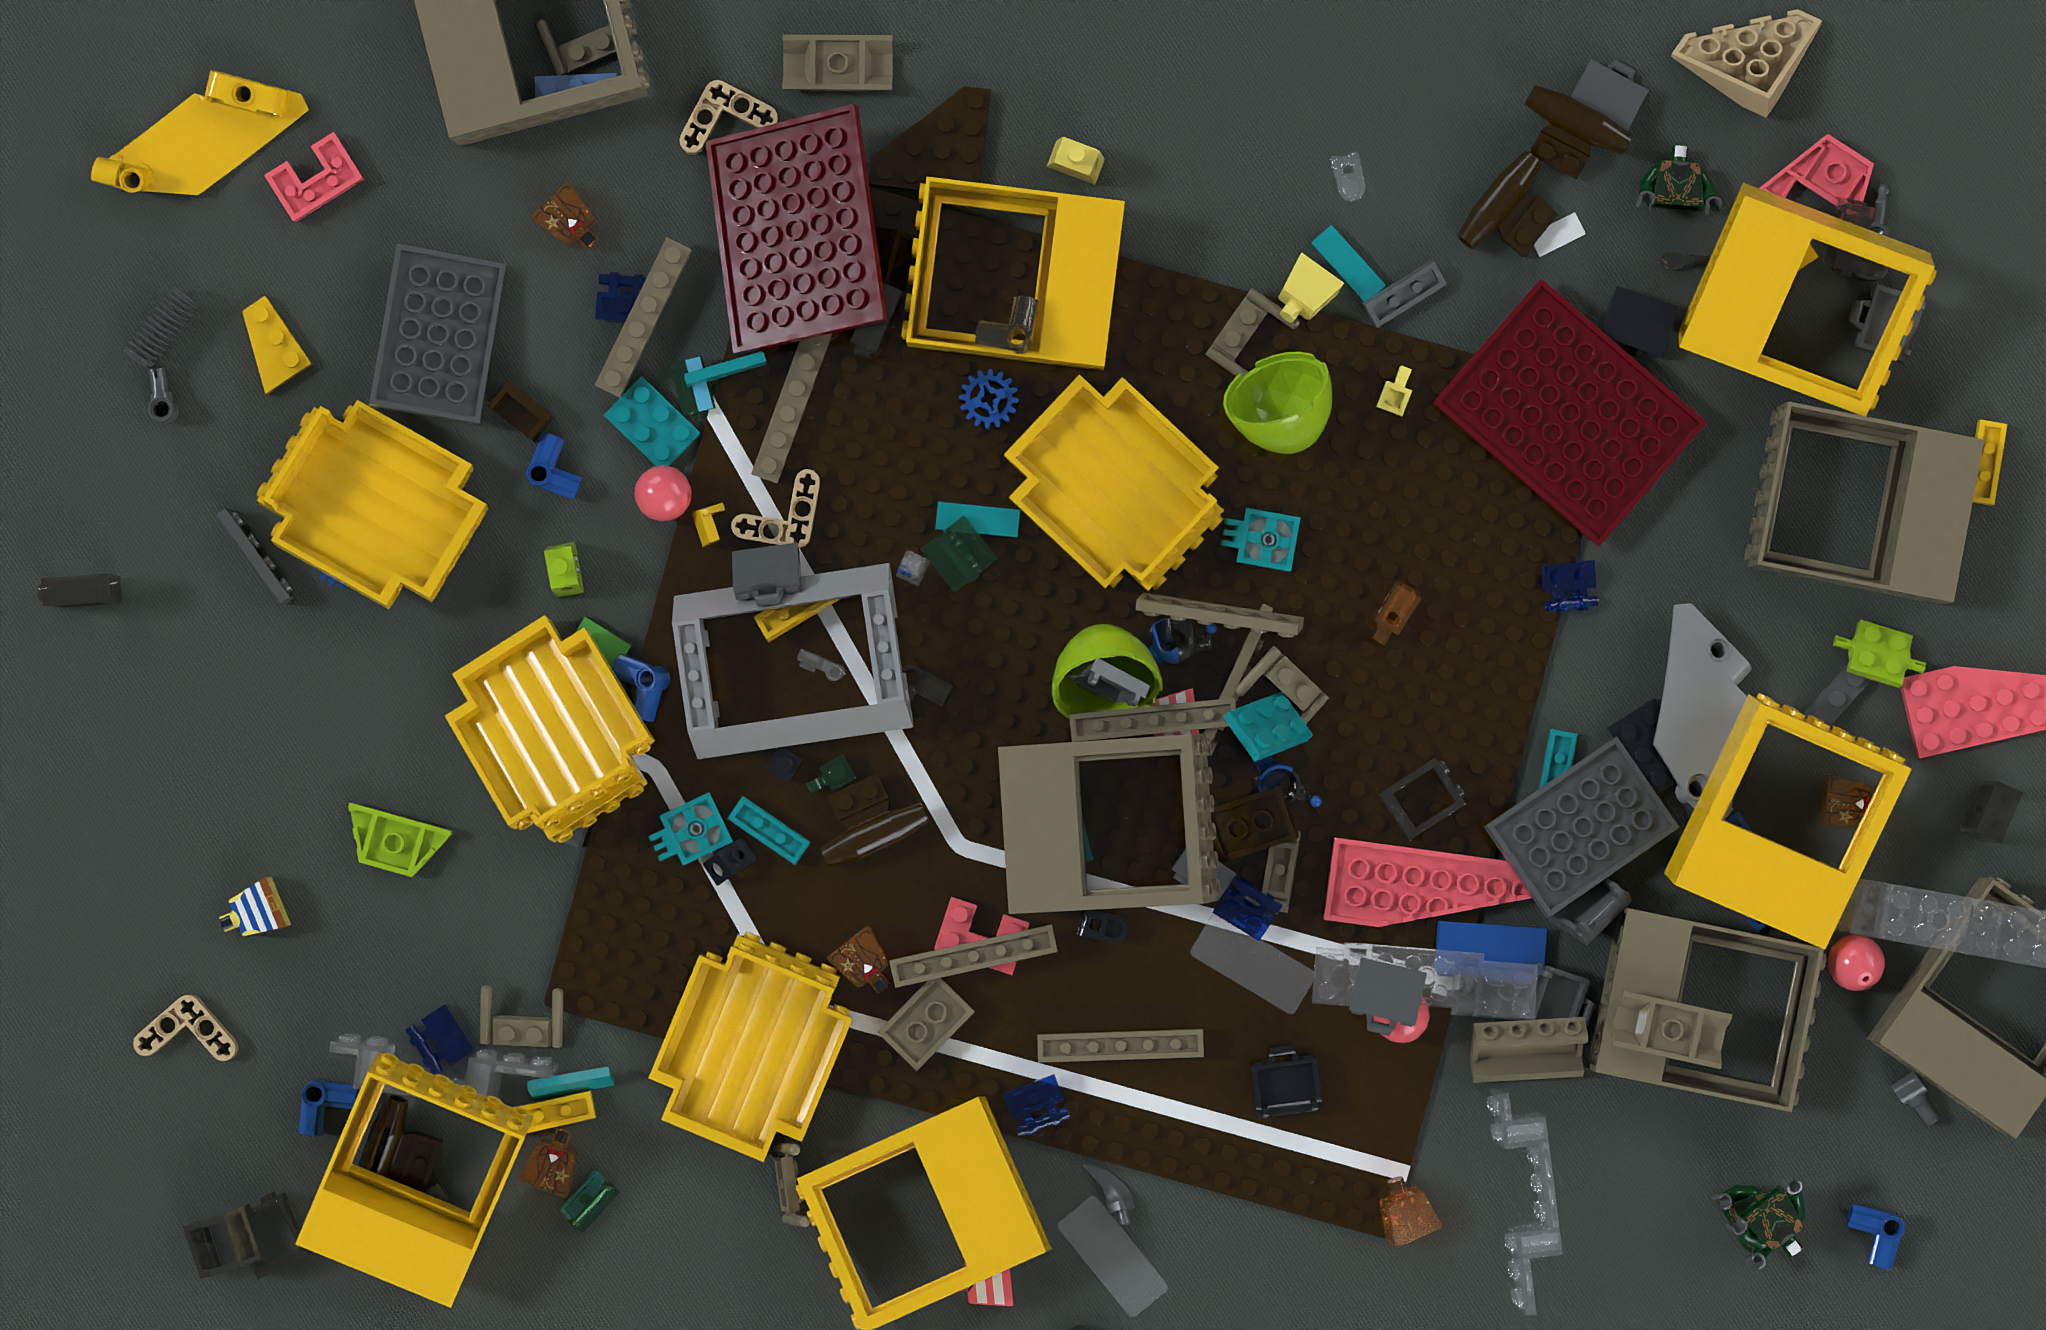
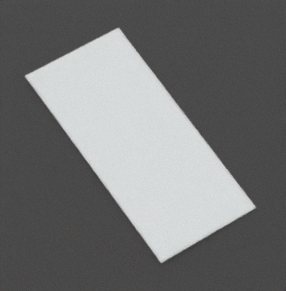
M1574 212L1549 225L1534 244L1539 257L1586 234L1576 213Z

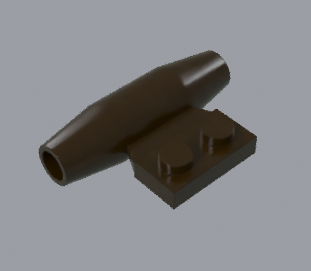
M1534 85L1525 102L1528 108L1550 123L1542 128L1529 152L1540 161L1575 179L1579 177L1590 157L1591 145L1623 155L1633 136L1607 115L1566 94L1538 85Z
M1524 151L1497 176L1473 206L1457 235V238L1465 246L1474 250L1498 229L1501 240L1521 257H1524L1558 215L1539 197L1526 194L1542 165L1540 160L1530 152Z
M877 773L827 796L838 821L847 830L820 847V850L829 868L857 861L904 840L928 824L929 819L921 802L889 810L890 799Z
M389 1094L371 1125L358 1166L386 1178L390 1175L396 1182L425 1193L443 1139L418 1131L404 1133L409 1101L402 1096Z

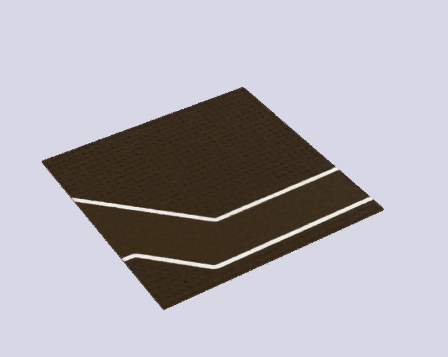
M869 187L875 230L876 227L898 229L919 239L920 231L916 230L915 223L917 211H922L923 203ZM941 207L926 328L1030 341L1043 235ZM913 256L911 266L916 265V258H913ZM1118 256L1104 370L1100 371L908 347L906 340L902 337L903 321H909V312H906L905 309L907 293H912L913 285H909L908 272L904 290L895 289L883 284L888 321L832 334L778 484L754 476L751 473L800 341L736 355L733 353L730 334L723 362L762 351L766 358V365L717 380L712 398L713 408L709 409L689 480L692 491L691 502L686 511L679 516L639 659L653 666H663L670 674V683L666 689L662 690L654 721L648 722L643 720L655 741L650 745L651 748L646 753L640 756L632 755L648 784L643 787L644 791L634 798H629L628 796L619 802L620 806L610 813L604 811L596 817L597 821L593 824L544 1004L552 1008V991L560 988L563 990L564 1012L665 1039L699 955L703 954L706 956L709 951L723 957L721 962L726 964L727 955L731 946L734 945L737 935H744L747 931L761 937L759 942L770 946L771 942L786 947L785 953L795 957L798 952L812 958L810 963L818 967L825 963L837 968L836 974L841 977L828 1007L834 1008L835 1004L850 1010L849 1015L854 1018L826 1083L828 1085L936 1115L974 1098L985 1096L1001 1133L1389 1239L1388 1236L1391 1237L1394 1223L1389 1228V1222L1385 1221L1389 1219V1214L1386 1213L1385 1199L1389 1196H1396L1404 1191L1462 979L1434 976L1438 920L1477 923L1481 908L1382 927L1324 920L1334 837L1489 859L1495 858L1497 846L1484 826L1508 810L1583 535L1432 404L1474 354L1320 311L1310 320L1305 319L1299 314L1297 317L1300 322L1299 326L1296 329H1292L1268 312L1234 362L1247 371H1251L1255 368L1257 361L1272 355L1285 352L1311 353L1317 360L1326 363L1332 383V410L1320 437L1314 444L1301 452L1280 454L1267 451L1248 441L1232 424L1225 412L1223 401L1228 386L1236 376L1205 355L1246 297L1248 291ZM1267 297L1282 309L1286 305L1280 300ZM1400 366L1412 369L1405 388L1412 390L1403 416L1376 407L1385 382H1395ZM989 369H992L993 376L997 377L1001 371L1003 372L1002 380L1012 379L1009 388H1017V392L1012 397L1019 399V402L1012 404L1011 407L1016 410V413L1007 414L1010 420L1008 423L1001 419L1000 428H997L994 423H990L988 430L983 422L976 427V419L974 417L970 420L966 419L969 411H961L960 407L966 404V401L959 400V395L966 394V391L962 389V385L969 386L971 384L968 379L969 376L977 379L979 370L985 376L988 375ZM1079 374L1103 397L1123 377L1219 467L1215 472L1218 476L1217 479L1208 488L1203 485L1201 489L1207 495L1210 493L1217 500L1216 503L1224 510L1220 514L1223 520L1213 531L1208 527L1201 536L1204 538L1202 543L1194 551L1190 547L1182 555L1185 561L1175 571L1170 567L1163 575L1167 580L1156 591L1153 588L1146 591L1124 569L1121 572L1124 577L1114 588L1108 585L1104 589L1009 499L1013 492L1027 478L1004 457V454ZM988 381L990 387L997 390L1003 389L998 383ZM979 385L973 389L970 400L978 396L980 392ZM984 388L985 399L981 400V402H987L991 410L994 411L993 400L996 396H990L987 389ZM1008 399L1000 402L998 406L999 414L1005 409ZM982 409L974 410L983 417H989L988 412ZM810 469L818 474L820 489L811 539L806 547L799 548L801 576L890 563L898 618H894L902 672L906 673L914 727L785 746L784 748L804 759L790 783L765 769L777 748L697 759L687 730L672 616L674 596L733 587L732 551L775 546L773 544L738 538L731 529L732 521L740 514L788 521L795 478L800 471ZM807 474L805 479L800 480V483L804 484V493L798 491L797 497L805 496L813 499L814 494L809 495L808 490L810 485H815V481L811 479L810 474ZM805 501L797 503L795 507V512L800 517L807 516L811 511L810 504ZM938 502L1020 510L1018 537L936 530ZM723 503L725 511L712 515L720 540L703 547L692 514L696 510ZM1246 508L1301 517L1291 572L1236 563L1238 549L1220 546L1221 540L1232 541V537L1222 535L1223 529L1234 531V526L1225 525L1224 519L1244 521ZM793 518L792 524L797 523L798 526L795 533L791 532L790 537L794 538L795 543L799 544L801 539L805 540L806 535L802 534L801 531L802 524L808 527L809 521L801 522ZM743 519L742 523H737L736 528L741 530V534H745L746 530L756 531L753 537H759L758 528L762 521L757 520V526H752L747 523V519ZM769 523L764 527L763 534L766 538L774 539L778 536L779 528L776 524ZM898 569H902L913 575H911V577H908L906 575L899 573ZM1142 593L1260 610L1261 605L1265 604L1272 607V612L1304 617L1302 630L1293 637H1282L1278 635V632L1273 631L1262 633L1260 640L1264 641L1257 656L1252 654L1248 663L1253 669L1265 654L1275 646L1329 697L1306 724L1313 736L1307 742L1270 756L1275 762L1287 763L1293 767V770L1291 772L1287 771L1275 786L1281 785L1296 829L1301 831L1288 912L1229 902V895L1232 892L1262 897L1269 848L1221 863L1235 872L1236 875L1218 901L1190 905L1095 909L1096 911L1118 915L1126 921L1128 933L1122 941L1117 943L1076 935L1078 927H1081L1083 916H1080L1081 910L1009 914L998 747L1072 742L1070 719L1058 711L1053 702L1052 679L1057 660L1069 641L1089 626L1110 624L1130 632L1149 649L1153 645L1152 625L1161 619L1170 618V616L1163 614L1147 616L1143 611H1137L1136 600ZM862 596L839 599L770 642L767 641L754 619V616L763 611L703 619L704 628L708 630L710 647L705 648L713 701H718L719 728L877 704ZM1170 618L1173 645L1165 643V646L1171 651L1177 647L1179 664H1171L1165 661L1157 663L1163 689L1159 691L1156 699L1193 688L1195 702L1218 700L1251 628L1240 627L1238 629H1230L1224 627V624L1215 623L1217 631L1211 634L1206 632V625L1198 623L1195 619L1187 618L1186 620L1179 621ZM1378 627L1376 634L1372 638V633L1374 632L1375 628ZM1262 674L1243 696L1238 697L1236 708L1281 691ZM632 684L629 695L632 703L637 690V686ZM1286 696V698L1290 701L1291 705L1294 707V709L1296 710V712L1300 715L1303 711H1302L1301 709H1299V708ZM1229 726L1225 727L1223 731L1218 729L1214 737L1218 743L1213 754L1207 756L1208 767H1211L1213 776L1212 783L1209 784L1210 795H1213L1214 806L1259 792L1257 783L1260 774L1252 763V757ZM1199 729V734H1203L1204 729ZM1154 734L1128 736V737H1118V738H1108V739H1098V740H1113V739H1128V738L1154 737ZM1180 755L1079 761L1082 815L1093 860L1086 861L1087 890L1184 885L1173 878L1176 872L1171 870L1186 848ZM878 773L890 799L889 810L921 802L929 819L928 824L904 840L863 859L830 868L827 866L820 847L847 830L838 821L827 797L828 795ZM708 792L711 793L733 841L744 838L757 857L754 863L734 874L719 886L715 884L703 863L730 844L683 866L678 854L660 861L658 856L668 851L664 847L655 852L653 846L663 841L661 837L655 841H650L648 837L665 829L660 815ZM1318 795L1322 799V803L1319 807H1313L1310 804V799ZM742 796L811 842L796 865L727 819ZM1213 842V851H1216V848H1215V845H1214V842ZM713 863L715 872L722 876L721 868L716 863ZM951 896L977 905L969 931L988 938L996 937L1003 914L1029 922L1028 929L1052 924L1058 952L1018 960L1012 975L987 967L942 977L975 1012L917 1071L877 1033L927 982L924 981L895 988L889 960L935 950L934 947ZM1094 919L1092 929L1100 931L1102 921ZM847 941L853 945L852 947L855 949V951H853L854 954H851L852 950H844L851 948ZM857 941H858L859 944H860L863 948H865L866 950L863 949V951H862L861 948L859 947ZM838 948L845 956L856 962V966L862 973L863 963L861 959L864 963L874 966L872 962H875L877 955H879L878 958L883 968L877 973H873L865 981L862 974L853 965L852 969L855 968L853 975L861 974L857 975V978L862 982L865 981L861 983L855 976H852L849 969L844 972L845 967L840 963H846L847 958L839 953ZM1361 957L1427 973L1422 996L1428 1004L1430 1018L1427 1028L1419 1038L1407 1043L1389 1041L1381 1034L1367 1030L1366 1014L1358 1015L1351 1013L1349 1007ZM877 960L875 962V965L877 968L880 969L881 966L879 961ZM883 978L889 986L879 993L873 984ZM1203 1029L1204 1057L1038 1063L1037 1034ZM1292 1044L1298 1058L1306 1055L1315 1056L1317 1058L1323 1110L1257 1118L1250 1065H1253L1254 1062L1262 1061L1267 1063L1270 1047ZM1291 1055L1274 1057V1062L1292 1060ZM1394 1177H1399L1402 1187L1391 1191L1388 1181ZM1386 1199V1206L1389 1208L1387 1212L1393 1217L1396 1216L1391 1206V1201ZM1393 1203L1394 1209L1397 1214L1399 1207Z

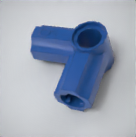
M542 432L532 461L527 468L528 482L535 488L544 489L574 500L582 478L555 468L565 440ZM535 469H544L547 472V477L540 482L533 480L531 475Z
M620 654L617 660L614 661L612 670L618 679L637 686L633 705L642 720L653 722L662 690L666 689L670 683V674L663 666H653L631 656Z
M319 1078L310 1080L301 1092L302 1104L298 1133L308 1136H322L326 1106L352 1109L358 1096V1085L328 1082ZM313 1086L318 1087L322 1092V1097L319 1099L312 1098L309 1095L308 1089Z
M1852 1203L1846 1225L1875 1234L1867 1262L1877 1267L1891 1270L1900 1238L1905 1232L1904 1222L1893 1212H1884ZM1889 1220L1897 1221V1227L1893 1232L1884 1231V1225Z

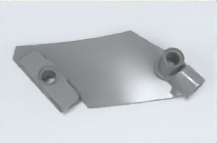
M1692 603L1673 605L1667 670L1653 745L1678 784L1675 790L1677 799L1681 803L1690 804L1695 808L1747 698L1737 685L1752 668L1739 651ZM1711 647L1717 651V658L1713 656ZM1689 785L1694 787L1695 796L1690 793ZM1732 801L1724 815L1723 820H1725L1733 811V808L1731 807Z

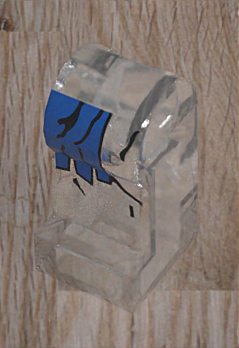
M906 550L896 577L919 587L930 561Z

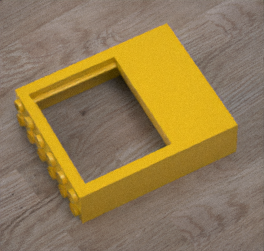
M926 177V184L920 183L919 203H923L922 211H917L915 227L917 231H920L919 239L914 238L912 255L913 258H916V265H910L908 282L909 285H913L912 293H907L905 303L906 312H909V321L904 320L902 327V337L906 340L907 346L1103 371L1125 201ZM942 203L1045 216L1030 341L926 328Z
M1742 183L1678 331L1679 347L1858 415L1867 416L1868 411H1873L1877 405L1880 385L1885 386L1889 379L1891 371L1888 368L1891 361L1898 359L1902 349V345H1899L1903 335L1908 336L1913 326V320H1911L1915 310L1919 311L1925 299V295H1923L1926 285L1930 286L1933 283L1937 270L1934 269L1935 265L1930 252ZM1812 239L1910 275L1858 390L1761 354Z
M1758 693L1757 697L1748 694L1664 874L1678 887L1822 949H1826L1912 769L1904 764L1905 758L1890 749L1883 747L1881 752V748L1867 739L1858 737L1856 741V737L1850 735L1846 730L1837 726H1833L1831 730V726L1811 715H1808L1807 719H1805L1804 714L1789 705L1783 704L1782 708H1780L1779 703L1766 695ZM1768 724L1883 773L1838 869L1723 820Z
M378 1052L367 1072L295 1244L451 1308L525 1139L533 1116L521 1107H511L503 1104L497 1097L484 1096L477 1093L470 1086L455 1084L444 1075H433L417 1064H407L400 1061L393 1054ZM385 1084L505 1133L471 1212L352 1164Z
M985 1096L974 1098L797 1178L799 1184L796 1185L797 1193L802 1201L806 1200L810 1209L807 1211V1216L810 1219L811 1225L813 1227L817 1226L821 1235L818 1237L820 1247L824 1253L828 1251L832 1261L829 1263L830 1270L835 1278L839 1277L843 1286V1288H840V1293L846 1304L850 1303L854 1314H851V1318L857 1330H873L1052 1250ZM916 1147L967 1266L872 1308L822 1189Z

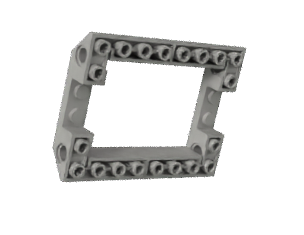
M890 563L801 576L802 591L784 593L781 603L757 606L754 598L736 600L733 587L674 596L672 626L687 730L697 759L914 727L906 673L902 672L894 618H898ZM862 596L877 704L719 728L718 701H713L705 648L710 647L708 630L704 628L703 619Z

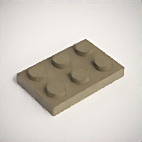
M942 978L928 980L877 1033L917 1071L975 1011Z

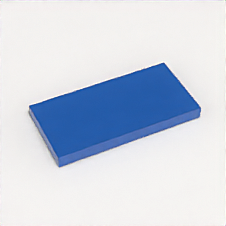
M1438 920L1434 976L1531 983L1537 963H1545L1547 928Z

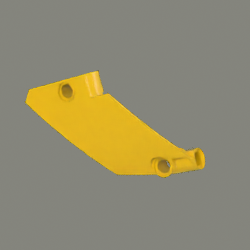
M210 70L205 96L196 93L192 94L110 158H96L92 167L91 180L123 189L129 193L146 191L200 195L308 112L309 108L303 95L300 93ZM244 86L248 87L251 92V97L248 101H244L241 97V90ZM133 173H136L140 178V184L137 187L133 186L130 181Z

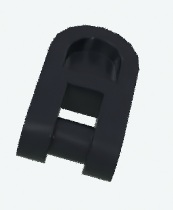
M1081 910L1080 916H1083L1076 935L1111 943L1120 942L1126 937L1128 925L1122 917L1096 910ZM1094 919L1102 921L1100 931L1092 929Z

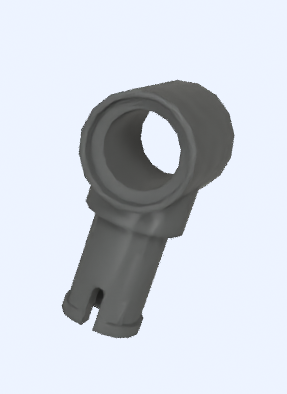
M166 368L148 370L152 389L151 401L148 405L149 415L159 422L171 423L177 419L179 409L173 401L172 392L168 390ZM167 403L169 412L166 416L160 417L158 408L161 404Z
M1914 1070L1890 1085L1903 1105L1906 1106L1908 1104L1910 1108H1914L1927 1126L1935 1123L1940 1118L1927 1099L1928 1094L1926 1092L1928 1089Z

